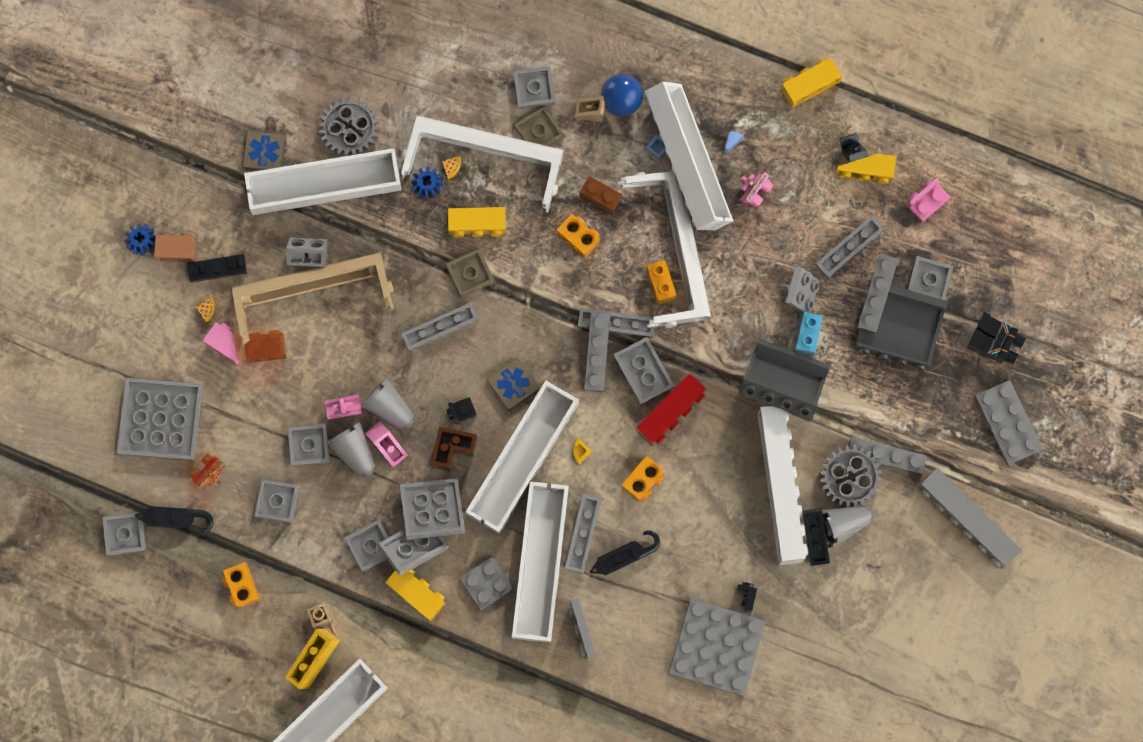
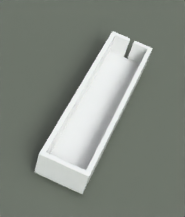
M661 82L646 90L647 104L653 112V120L659 128V136L665 144L666 154L673 165L672 170L679 181V189L685 197V205L691 213L693 225L697 230L707 229L715 231L733 222L682 84Z
M394 148L244 173L249 209L252 215L402 190Z
M545 380L465 513L468 517L480 524L484 521L485 527L500 535L528 489L530 482L534 479L577 408L579 399Z
M774 406L760 407L758 421L778 566L802 563L806 555H808L807 544H803V536H805L804 524H800L802 507L797 503L800 492L799 487L795 486V478H797L796 467H792L794 450L789 445L790 440H792L791 429H787L789 413Z
M530 482L512 639L551 643L569 486L551 484V490H547V483Z
M359 659L273 742H334L388 687L377 675L371 676L374 672Z

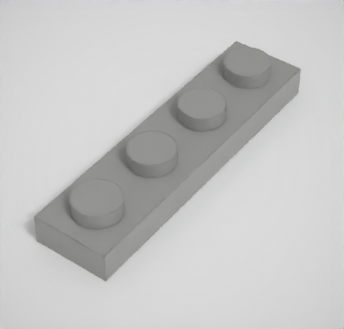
M870 216L821 258L815 266L827 279L830 278L880 235L884 228L873 216Z
M879 254L858 323L859 328L877 332L899 260L898 258Z
M470 302L401 333L410 352L479 321Z
M580 308L578 328L590 329L591 313L610 314L609 332L653 338L655 327L647 328V324L653 318Z
M591 313L585 389L604 391L610 314Z
M851 437L849 449L852 450L853 445H856L857 450L861 446L864 447L863 453L870 450L869 457H877L874 463H880L883 466L919 475L923 474L927 455Z
M583 494L565 570L584 574L602 498Z

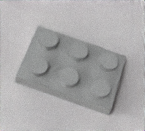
M648 337L613 354L640 405L675 387Z
M405 529L378 543V548L399 576L448 550L449 547L442 536L407 540Z
M579 599L571 600V605L568 606L571 619L575 618L576 621L574 625L576 637H581L582 643L579 644L582 657L586 656L587 660L595 658V652Z

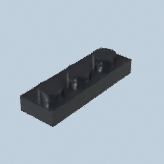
M822 508L803 510L802 514L811 566L829 564L830 558Z

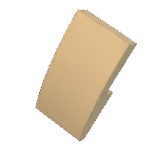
M326 603L307 609L314 630L327 629L339 639Z

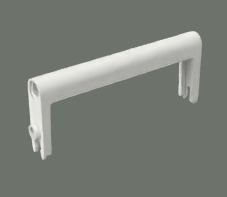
M417 115L408 149H404L402 160H404L401 172L402 178L410 176L421 138L437 140L550 167L542 203L546 212H549L552 197L556 196L559 185H556L564 150Z
M673 171L652 174L639 172L634 174V176L621 178L618 185H621L622 189L655 185L663 186L689 310L655 316L653 320L649 321L647 328L659 326L672 328L681 323L709 319L711 314L690 214L685 205V197L679 189L677 176Z

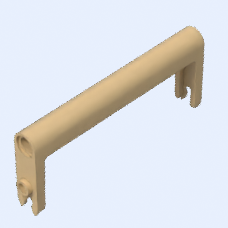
M381 252L325 265V267L312 268L232 287L237 316L234 318V324L236 329H239L243 344L250 341L245 312L246 307L370 277H379L386 307L394 309L390 294L394 290L392 282L387 281Z

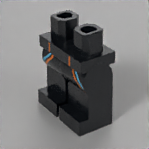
M984 312L966 348L996 360L1000 364L1003 361L1014 364L1018 354L1009 349L1011 345L1021 349L1026 338L1017 333L1018 329L1012 328Z

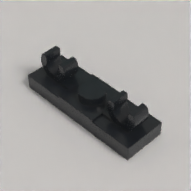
M244 254L187 263L191 283L247 274Z

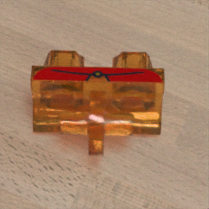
M206 454L201 461L205 465L200 471L197 468H193L189 472V476L192 479L191 482L201 491L207 486L210 487L214 482L220 485L222 482L218 478L222 474L221 470L226 466L218 457Z

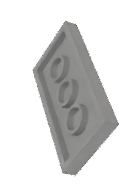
M1010 380L974 396L1007 466L1043 450Z

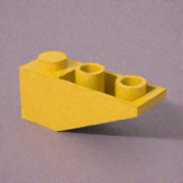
M875 154L838 166L835 175L840 176L842 179L858 178L862 182L873 180L879 184L892 183L896 156Z

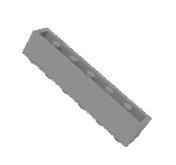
M938 468L919 486L921 489L920 493L925 498H930L935 503L934 506L941 513L945 512L949 516L948 520L954 526L958 525L963 530L962 534L968 540L972 539L977 544L976 547L981 553H987L991 557L990 561L997 568H1005L1022 551Z

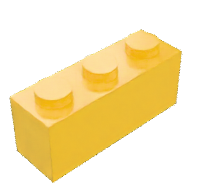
M825 58L821 59L815 64L816 66L810 69L807 67L801 70L796 77L790 76L783 81L781 91L792 108L841 82L842 75L832 58L827 60Z
M505 207L448 208L449 235H453L455 238H461L464 235L482 237L483 234L500 237L502 234H506Z
M413 570L401 576L394 571L385 582L386 585L431 622L446 605L443 601L445 597L438 591L433 593L428 588L430 585L424 579L418 580L414 577L415 572Z
M316 629L285 676V679L298 689H309L340 642V639L327 629Z

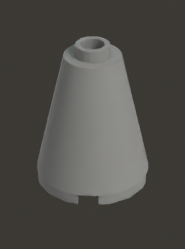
M387 377L372 391L369 398L365 399L361 404L362 408L400 430L403 428L407 430L414 422L412 420L414 417L413 413Z
M360 422L326 442L358 476L363 475L365 478L374 472L375 464Z
M864 506L822 510L826 539L829 543L828 547L833 548L868 526L872 520L871 511Z

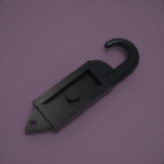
M148 506L147 509L135 514L136 518L147 524L146 527L186 529L192 525L194 517L205 518L208 525L206 528L200 529L199 532L206 533L210 531L214 524L212 515L204 510Z
M650 530L644 531L643 535H651L654 538V543L651 546L643 549L641 544L631 541L598 557L589 573L607 576L654 553L660 546L658 534Z

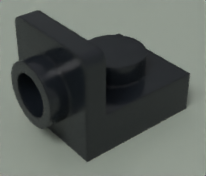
M857 133L840 138L842 155L848 161L853 162L868 157L867 150L860 144Z
M470 397L455 403H448L449 408L446 411L449 419H454L455 424L477 416Z
M742 582V585L738 584L737 590L748 592L747 595H743L741 606H744V612L752 613L757 588H754V584Z

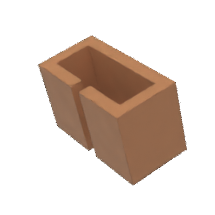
M163 232L161 235H156L154 257L160 262H174L175 259H178V262H195L197 240L189 233H181L180 236L169 232Z

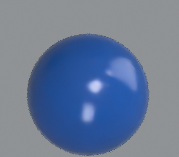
M617 74L610 77L604 83L601 96H604L605 108L611 114L628 116L636 112L641 106L643 89L634 77L627 74Z

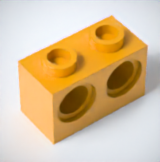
M571 214L557 229V235L585 259L600 243V235L595 229H589L585 225L586 222L577 215L575 217ZM574 225L578 230L576 232H569L567 228ZM583 238H590L592 242L589 245H584L581 240Z
M662 260L648 264L646 272L657 306L676 300L677 295L666 261Z
M646 456L623 482L621 488L638 502L641 499L645 501L652 493L650 490L654 484L658 486L664 479V476H662L664 470ZM649 468L654 469L656 475L651 478L647 477L645 471ZM635 483H640L643 485V490L636 492L632 486Z
M244 562L223 570L225 576H222L225 587H229L231 594L228 596L232 606L236 605L240 609L261 600L247 563ZM236 572H240V581L233 582V574ZM243 590L248 591L247 599L240 600L239 593Z

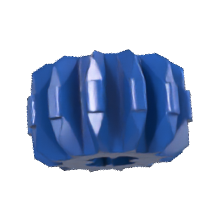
M428 166L425 172L420 168V174H413L415 179L411 180V184L415 186L412 190L413 192L418 191V197L424 194L425 199H428V195L431 194L435 198V192L440 193L441 189L439 187L443 186V181H440L442 175L437 174L436 169L430 172V167ZM430 180L431 184L425 186L424 181Z
M140 223L137 224V229L130 226L132 232H126L125 235L128 238L124 240L125 244H129L127 249L129 251L133 250L134 255H137L140 251V254L144 256L146 250L151 253L150 247H155L153 242L156 239V235H153L154 229H149L147 224L142 227ZM139 237L144 238V240L142 239L143 242H138V240H140Z

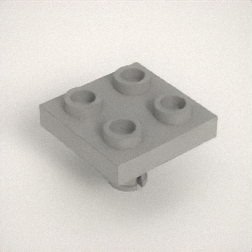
M795 267L791 284L783 283L781 287L785 289L780 288V293L783 296L787 295L786 303L802 315L804 312L811 313L814 308L816 293L819 290L820 280L804 268Z

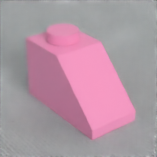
M216 322L203 342L238 365L239 358L235 337L231 332L232 328L225 323L220 325Z
M380 421L365 432V435L393 468L408 456L390 431Z

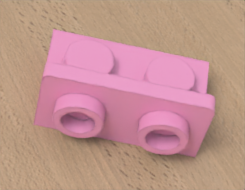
M937 178L933 182L931 180L926 182L919 194L915 192L908 198L910 202L907 208L921 223L951 198L938 184L939 180Z

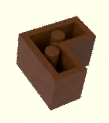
M439 427L431 460L432 468L451 471L455 453L474 457L478 439L477 434Z

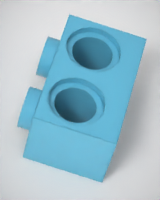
M807 312L803 313L795 352L805 356H814L823 316Z

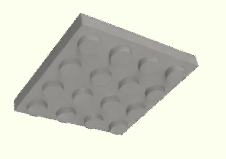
M126 378L117 454L195 461L203 384Z
M691 598L669 674L744 697L766 621Z

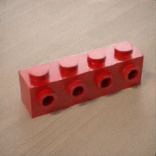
M689 373L636 427V431L651 446L655 443L659 445L666 438L664 434L669 429L673 431L679 424L678 420L682 416L686 417L693 410L691 406L695 402L699 404L706 397L704 394L706 388Z

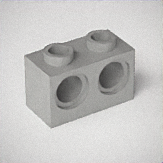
M289 238L286 248L287 265L325 267L328 257L327 239Z

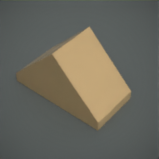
M604 96L577 99L574 118L603 123L605 111Z

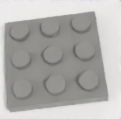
M458 478L400 484L407 540L465 533Z

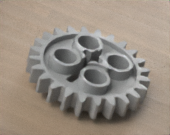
M342 97V103L335 100V106L328 104L330 110L324 109L323 112L326 116H320V120L324 123L318 124L319 128L322 129L319 131V135L323 136L321 140L322 142H327L325 144L326 148L332 146L331 152L334 153L338 150V156H341L343 152L346 156H349L350 153L356 155L358 151L362 154V149L364 148L369 151L368 145H375L373 138L378 139V134L375 132L380 131V128L375 126L380 123L379 119H375L377 117L376 112L371 113L373 111L372 106L366 108V101L360 104V98L353 102L352 97L349 98V102H346L345 98ZM344 112L352 113L348 118L342 117ZM338 118V119H340L343 123H341V122H339V121H336L335 119ZM360 122L367 123V125L364 128H359L357 126ZM345 125L348 126V127H350V126L352 125L353 130H352L351 128H348V129L346 130ZM334 127L341 128L338 133L331 132ZM349 137H355L356 141L353 143H348L347 139Z
M845 445L844 451L838 447L837 454L831 451L832 458L825 457L828 464H821L826 468L819 472L825 475L824 478L820 479L821 482L826 483L822 486V489H829L826 495L833 494L832 501L834 502L838 498L840 506L844 501L846 502V507L850 506V502H853L854 507H857L858 501L865 505L864 499L866 498L871 501L870 494L877 495L874 489L881 488L877 484V481H883L882 478L878 477V474L883 473V471L877 470V467L881 464L874 463V460L877 458L876 456L869 457L870 450L863 453L864 447L862 446L857 450L856 445H853L852 450H850L849 446ZM854 458L861 460L859 468L855 469L851 466V461ZM842 466L843 474L835 476L833 473L834 467ZM867 468L866 472L855 475L853 481L846 479L838 484L835 483L836 480L847 477L849 471L856 473ZM861 476L869 478V483L866 486H860L859 479ZM845 483L851 485V491L847 494L841 492V486Z

